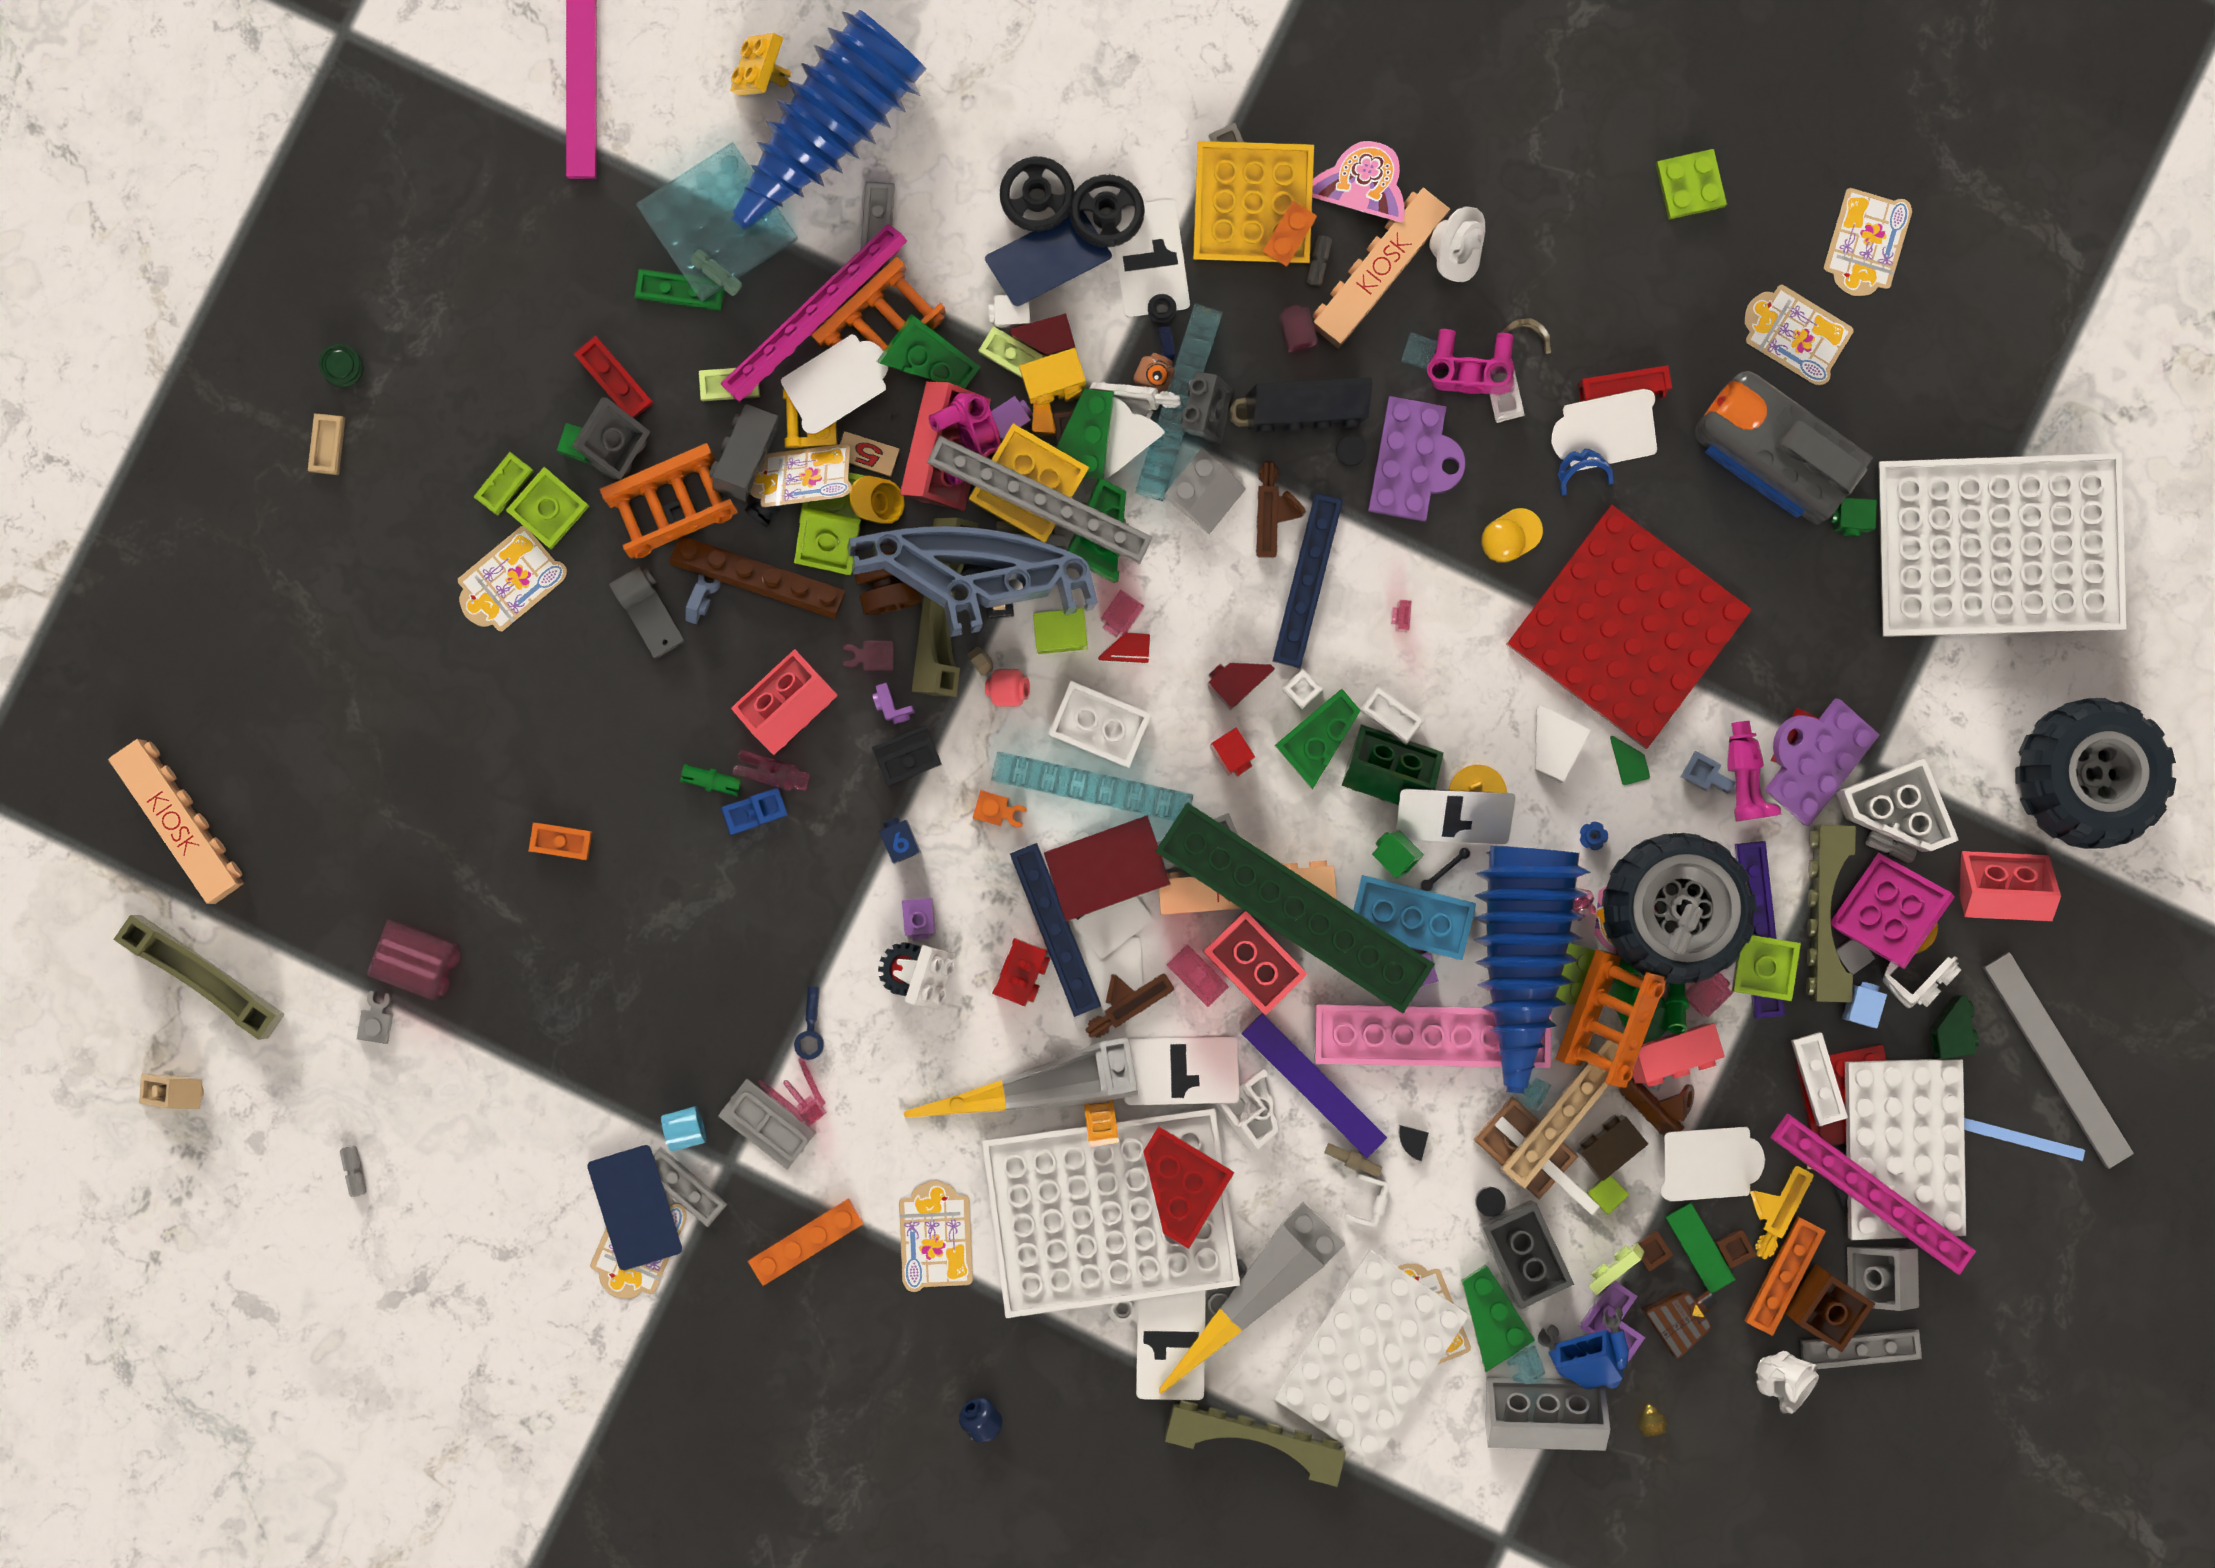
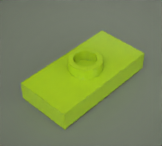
M509 452L474 495V498L499 516L534 470L513 453Z

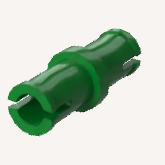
M684 764L682 777L680 778V782L705 787V791L711 792L716 790L732 794L736 797L738 796L742 778L717 773L716 769L711 768L708 771L689 766L688 764Z
M1667 983L1668 998L1665 1000V1008L1668 1010V1031L1674 1034H1681L1687 1031L1686 1010L1689 1008L1685 983Z

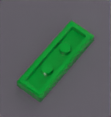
M639 269L634 297L640 300L722 311L725 290L724 286L720 287L708 278Z
M1691 1202L1664 1216L1706 1290L1712 1294L1736 1280Z

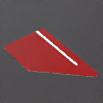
M1125 633L1098 657V660L1148 663L1150 635Z

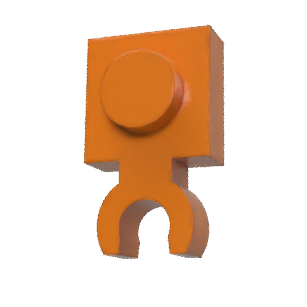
M980 790L973 819L1001 826L1004 818L1012 826L1022 827L1023 823L1016 822L1013 819V815L1016 811L1026 812L1027 809L1022 805L1007 807L1009 798Z

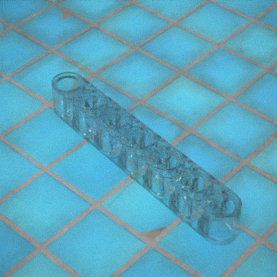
M1196 303L1194 305L1174 367V373L1167 389L1168 393L1171 392L1180 397L1181 405L1176 408H1165L1162 405L1157 424L1165 433L1149 446L1136 487V494L1162 502L1164 500L1185 434V430L1181 428V413L1187 407L1189 399L1188 386L1190 381L1194 379L1195 371L1203 373L1205 371L1222 318V311Z
M1003 752L996 753L991 781L1172 821L1176 820L1187 802L1192 805L1194 796L1186 792Z

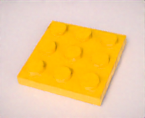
M1014 423L992 458V461L1070 498L1073 497L1089 470L1088 466ZM975 487L969 497L970 502L1038 541L1046 543L1056 526L978 487Z

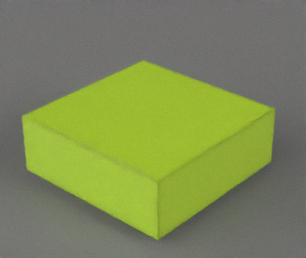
M1611 1175L1604 1181L1599 1180L1587 1192L1607 1215L1629 1196Z

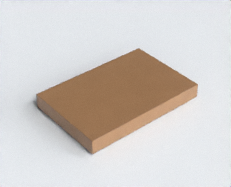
M1513 1096L1473 1139L1501 1166L1506 1163L1518 1146L1495 1126L1499 1119L1504 1117L1525 1138L1539 1122ZM1562 1142L1549 1160L1564 1173L1579 1156ZM1541 1169L1526 1189L1540 1200L1555 1181Z

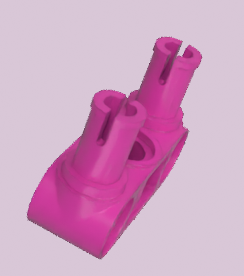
M1451 329L1439 330L1436 354L1433 355L1427 367L1428 376L1436 389L1466 394L1502 395L1510 392L1514 386V362L1511 360L1514 339L1512 334L1497 333L1494 358L1483 360L1473 357L1455 358L1453 352L1456 332ZM1439 370H1449L1446 377L1440 379L1435 377ZM1496 374H1506L1507 377L1504 381L1499 383L1493 381V377Z
M966 392L959 393L955 396L949 407L929 415V423L934 431H940L957 423L960 439L964 447L986 458L989 456L990 460H992L1001 444L999 431L994 422L989 403L981 395ZM972 401L973 407L972 410L969 412L968 407L970 402ZM946 473L948 481L951 485L956 486L964 482L963 480Z

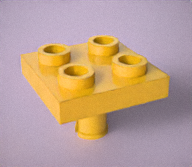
M775 33L750 36L744 41L740 50L742 56L739 65L732 73L731 82L733 83L730 89L731 92L739 96L766 92L769 81L778 84L782 88L788 84L789 79L785 78V76L791 77V71L775 64L783 37Z

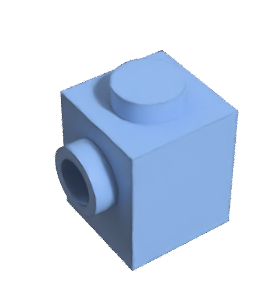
M1862 982L1861 986L1853 985L1852 1003L1846 1002L1842 1019L1867 1027L1878 1028L1887 994L1878 992L1880 986L1867 982Z

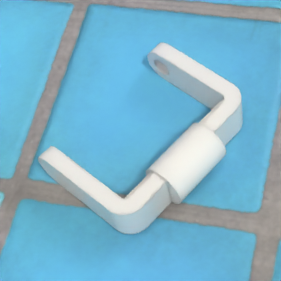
M1358 1173L1357 1178L1381 1185L1380 1195H1377L1371 1222L1345 1214L1344 1219L1375 1227L1378 1224L1380 1215H1384L1389 1198L1386 1197L1388 1184L1385 1181Z

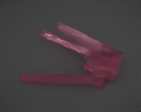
M800 1057L798 1062L815 1099L810 1095L803 1099L788 1080H784V1086L799 1103L795 1107L763 1080H759L758 1084L792 1112L800 1122L805 1121L810 1126L827 1112L823 1108L826 1101L820 1095L804 1059Z

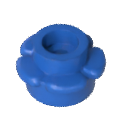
M1594 821L1591 824H1585L1580 830V842L1585 848L1599 850L1608 841V832L1604 830V826L1599 822ZM1592 833H1595V834H1596V838H1595V839H1593V838L1591 837V834H1592Z

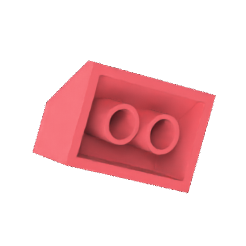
M794 649L731 709L750 732L775 755L801 729L805 728L815 716L828 707L838 695Z
M1962 851L1959 897L1964 917L2053 921L2061 894L2050 855Z

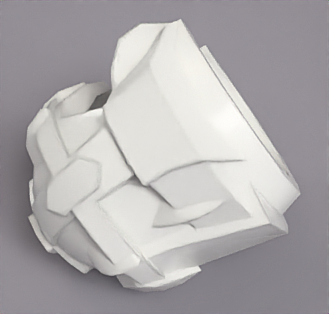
M1786 1351L1763 1357L1758 1363L1756 1370L1758 1374L1756 1383L1759 1391L1769 1397H1778L1780 1411L1783 1414H1793L1810 1395L1819 1379V1375L1816 1373V1364L1797 1359Z

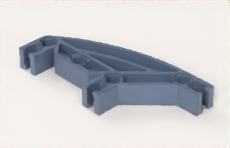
M918 527L849 538L847 545L849 557L854 556L852 564L853 575L881 569L894 575L944 608L951 637L962 635L961 623L958 624L956 612L963 610L968 611L971 620V633L980 631L983 622L978 603L986 608L1048 597L1055 585L1058 586L1065 615L1077 612L1076 601L1073 602L1071 590L1077 588L1082 590L1085 599V611L1093 610L1098 602L1089 565L1082 557L1048 543L1007 532L970 527ZM890 545L894 548L895 553L886 555L881 551L880 547ZM856 550H873V557L859 560V556H855L854 553ZM943 563L979 565L998 568V570L962 576ZM1066 569H1075L1079 573L1080 578H1070L1066 573ZM1009 580H1019L1023 585V589H1013L1009 584ZM960 590L965 594L966 599L962 601L955 600L951 592Z

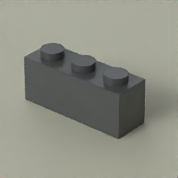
M745 404L742 413H736L731 426L734 429L731 437H725L720 450L723 453L719 462L714 461L709 477L713 478V490L745 502L778 430V415Z

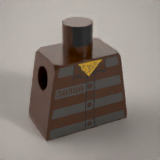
M1682 1289L1644 1306L1641 1310L1672 1356L1679 1359L1712 1328L1711 1323L1704 1314L1718 1306L1708 1290L1694 1299L1687 1290Z

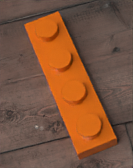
M848 1198L748 1260V1263L762 1286L863 1225L864 1222Z
M1798 1216L1796 1217L1744 1320L1746 1323L1771 1336L1774 1335L1826 1232L1825 1230Z

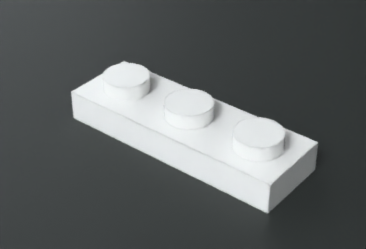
M1818 1032L1791 1040L1817 1126L1848 1118L1822 1033Z

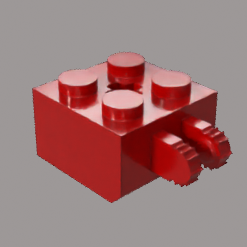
M1014 938L1012 941L1013 945L1009 955H1007L1000 978L992 994L1025 1007L1028 1001L1034 1002L1040 985L1035 984L1039 974L1045 975L1051 958L1046 957L1048 950Z

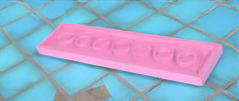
M1316 1004L1315 1064L1502 1067L1501 1056L1497 1053L1500 1051L1497 1033L1490 1031V1029L1496 1027L1493 1012L1483 1008L1408 1006L1402 1014L1391 1006ZM1546 1028L1541 1041L1545 1046L1538 1050L1534 1062L1535 1068H1551V1028Z

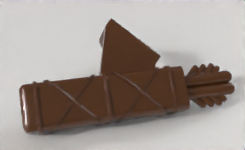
M1264 461L1263 466L1259 469L1261 473H1259L1260 477L1258 478L1263 483V486H1258L1256 556L1258 558H1275L1278 547L1277 524L1302 518L1306 510L1289 491H1285L1282 496H1279V486H1274V483L1279 480V469L1277 466L1275 467L1273 461Z
M1163 973L1134 991L1116 974H1112L1106 1003L1112 1006L1104 1011L1106 1014L1104 1017L1096 1016L1093 1020H1089L1085 1031L1089 1033L1090 1038L1094 1036L1101 1038L1102 1035H1105V1032H1109L1110 1026L1113 1025L1114 1028L1121 1026V1024L1144 1009L1146 1010V1008L1161 998L1171 994L1174 991L1172 983L1166 974Z
M1633 1076L1626 1088L1620 1087L1619 1089L1621 1095L1654 1126L1663 1138L1668 1132H1678L1684 1129V1126L1679 1121H1684L1692 1108L1694 1101L1693 1085L1686 1084L1680 1094L1658 1100L1643 1083H1635Z

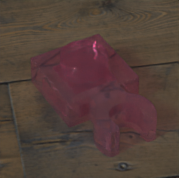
M864 641V649H858L854 645L843 646L844 651H853L855 654V658L852 661H843L845 667L852 668L859 663H864V671H894L893 641Z

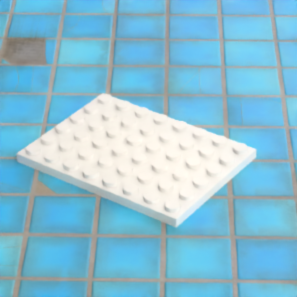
M2122 453L1883 461L1878 463L1882 637L2123 631L2127 629Z
M1215 1109L1116 1122L1119 1142L1089 1147L1087 1126L982 1141L1005 1317L1011 1318L1240 1286L1227 1189L1225 1188L1191 1247L1188 1249L1163 1234L1143 1152L1159 1126L1223 1165Z

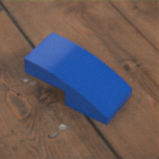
M779 788L720 808L730 836L788 815Z

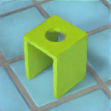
M1084 608L1076 609V613L1068 615L1064 614V610L1034 613L1033 622L1037 653L1048 654L1087 650Z

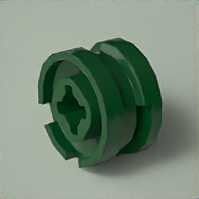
M334 344L327 347L320 355L318 363L323 377L335 387L340 388L351 387L356 384L362 377L364 369L362 359L358 353L344 344Z

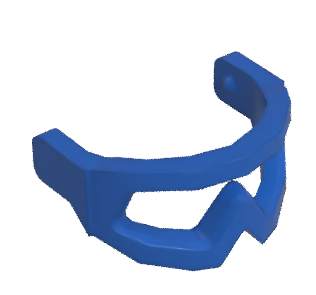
M1584 449L1581 453L1571 452L1562 461L1557 474L1561 495H1567L1566 484L1571 475L1586 466L1603 468L1606 471L1608 484H1614L1613 472L1609 463L1599 453L1591 449ZM1572 461H1580L1574 464L1569 470L1565 472L1566 468Z

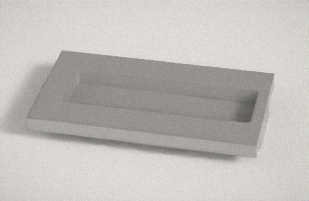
M746 1079L737 1092L731 1096V1100L718 1115L787 1170L799 1154L804 1151L805 1146L816 1133L815 1130L749 1079Z

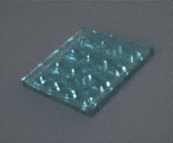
M733 142L636 203V207L700 302L724 288V286L720 287L706 276L702 269L696 268L691 263L690 259L697 250H702L708 255L709 260L713 259L730 273V277L734 276L738 279L798 240L797 235L778 207H775L764 215V218L758 220L752 227L748 226L745 230L731 219L734 215L733 210L745 191L744 187H747L754 173Z

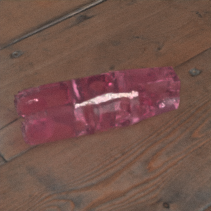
M740 750L739 759L758 766V769L737 765L733 770L734 775L789 791L791 788L807 790L810 774L797 770V766Z

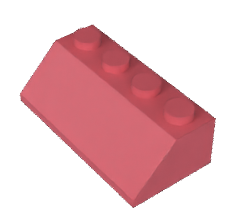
M926 381L900 495L928 504L965 511L971 484L964 481L956 486L951 485L946 472L927 464L939 436L964 447L960 439L958 425L955 423L940 431H934L929 423V415L949 407L950 403L953 402L955 396L959 393H977L948 382ZM985 397V398L987 399L988 403H989V406H990V401H991V399ZM972 401L970 402L968 407L969 412L972 410L973 407Z

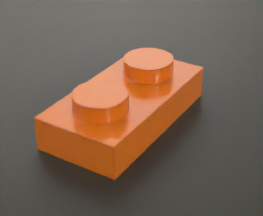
M1292 201L1262 253L1287 267L1317 215Z
M533 822L528 851L588 860L593 832Z

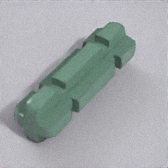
M697 250L692 255L691 263L696 268L702 269L703 273L720 287L724 286L726 292L734 296L740 291L742 287L741 281L734 276L730 277V273L713 259L709 260L706 253L702 250Z

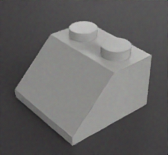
M1201 448L1166 491L1164 498L1210 534L1246 488L1224 465Z
M1897 1246L1847 1247L1848 1285L1874 1302L1873 1308L1895 1311L1919 1308L1918 1248Z

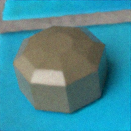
M1246 398L1236 399L1228 409L1229 419L1238 427L1248 426Z
M976 647L968 653V658L981 676H985L993 670L992 660L982 648Z

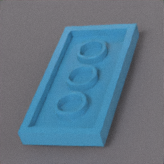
M1361 875L1353 911L1410 948L1463 960L1476 903Z

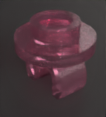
M1580 889L1589 895L1575 899L1573 909L1581 912V910L1588 908L1592 914H1595L1596 908L1592 904L1594 901L1592 892Z

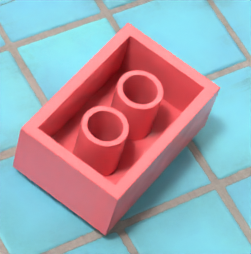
M1243 911L1203 950V953L1264 1015H1267L1307 975L1296 961L1246 911Z

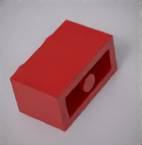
M1237 727L1212 742L1209 746L1228 776L1235 773L1238 777L1253 766L1251 761L1255 758V755Z

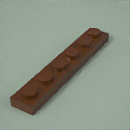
M684 536L678 539L670 557V565L832 619H836L845 597L846 590Z

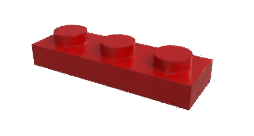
M596 335L574 353L576 358L618 407L632 418L636 419L653 404V401Z

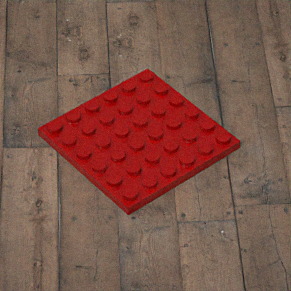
M1610 505L1506 645L1642 747L1648 749L1752 609L1615 506Z

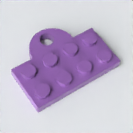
M1389 396L1368 507L1369 512L1425 522L1431 494L1447 492L1460 481L1465 470L1464 453L1453 439L1442 435L1447 406ZM1444 460H1454L1458 465V471L1452 475L1446 474L1442 469Z
M1836 698L1819 720L1805 715L1791 717L1778 728L1775 734L1773 752L1776 761L1782 768L1764 791L1799 822L1809 827L1876 741L1879 734L1842 700ZM1792 729H1796L1798 733L1797 739L1794 743L1789 744L1787 740L1788 733Z

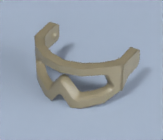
M1517 319L1501 332L1508 333L1517 327L1530 328L1536 331L1542 338L1545 354L1551 353L1550 334H1548L1542 324L1534 319Z

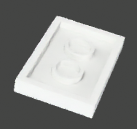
M1070 681L1048 735L1121 766L1130 768L1152 714Z

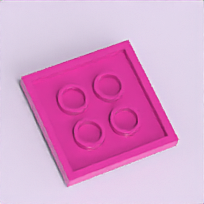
M1878 853L1832 918L1831 928L1905 969L1955 897L1950 891Z

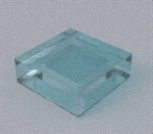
M1410 332L1401 362L1427 370L1438 341Z

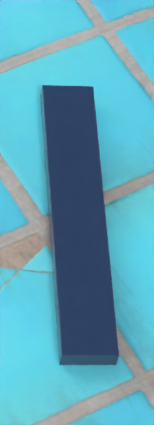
M1316 492L1314 494L1272 662L1301 668L1343 499Z
M1038 843L1010 853L1074 1017L1101 1007V1002L1068 921H1065L1053 881Z

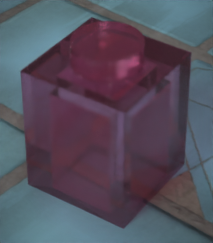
M1294 305L1285 308L1284 313L1279 316V323L1287 353L1315 346L1317 337L1309 307L1301 308L1300 305Z
M1120 589L1101 617V622L1104 623L1102 628L1116 638L1119 634L1125 637L1145 606Z
M1719 972L1713 978L1694 983L1686 991V998H1688L1689 1004L1702 1017L1708 1018L1733 992L1728 988L1730 982Z

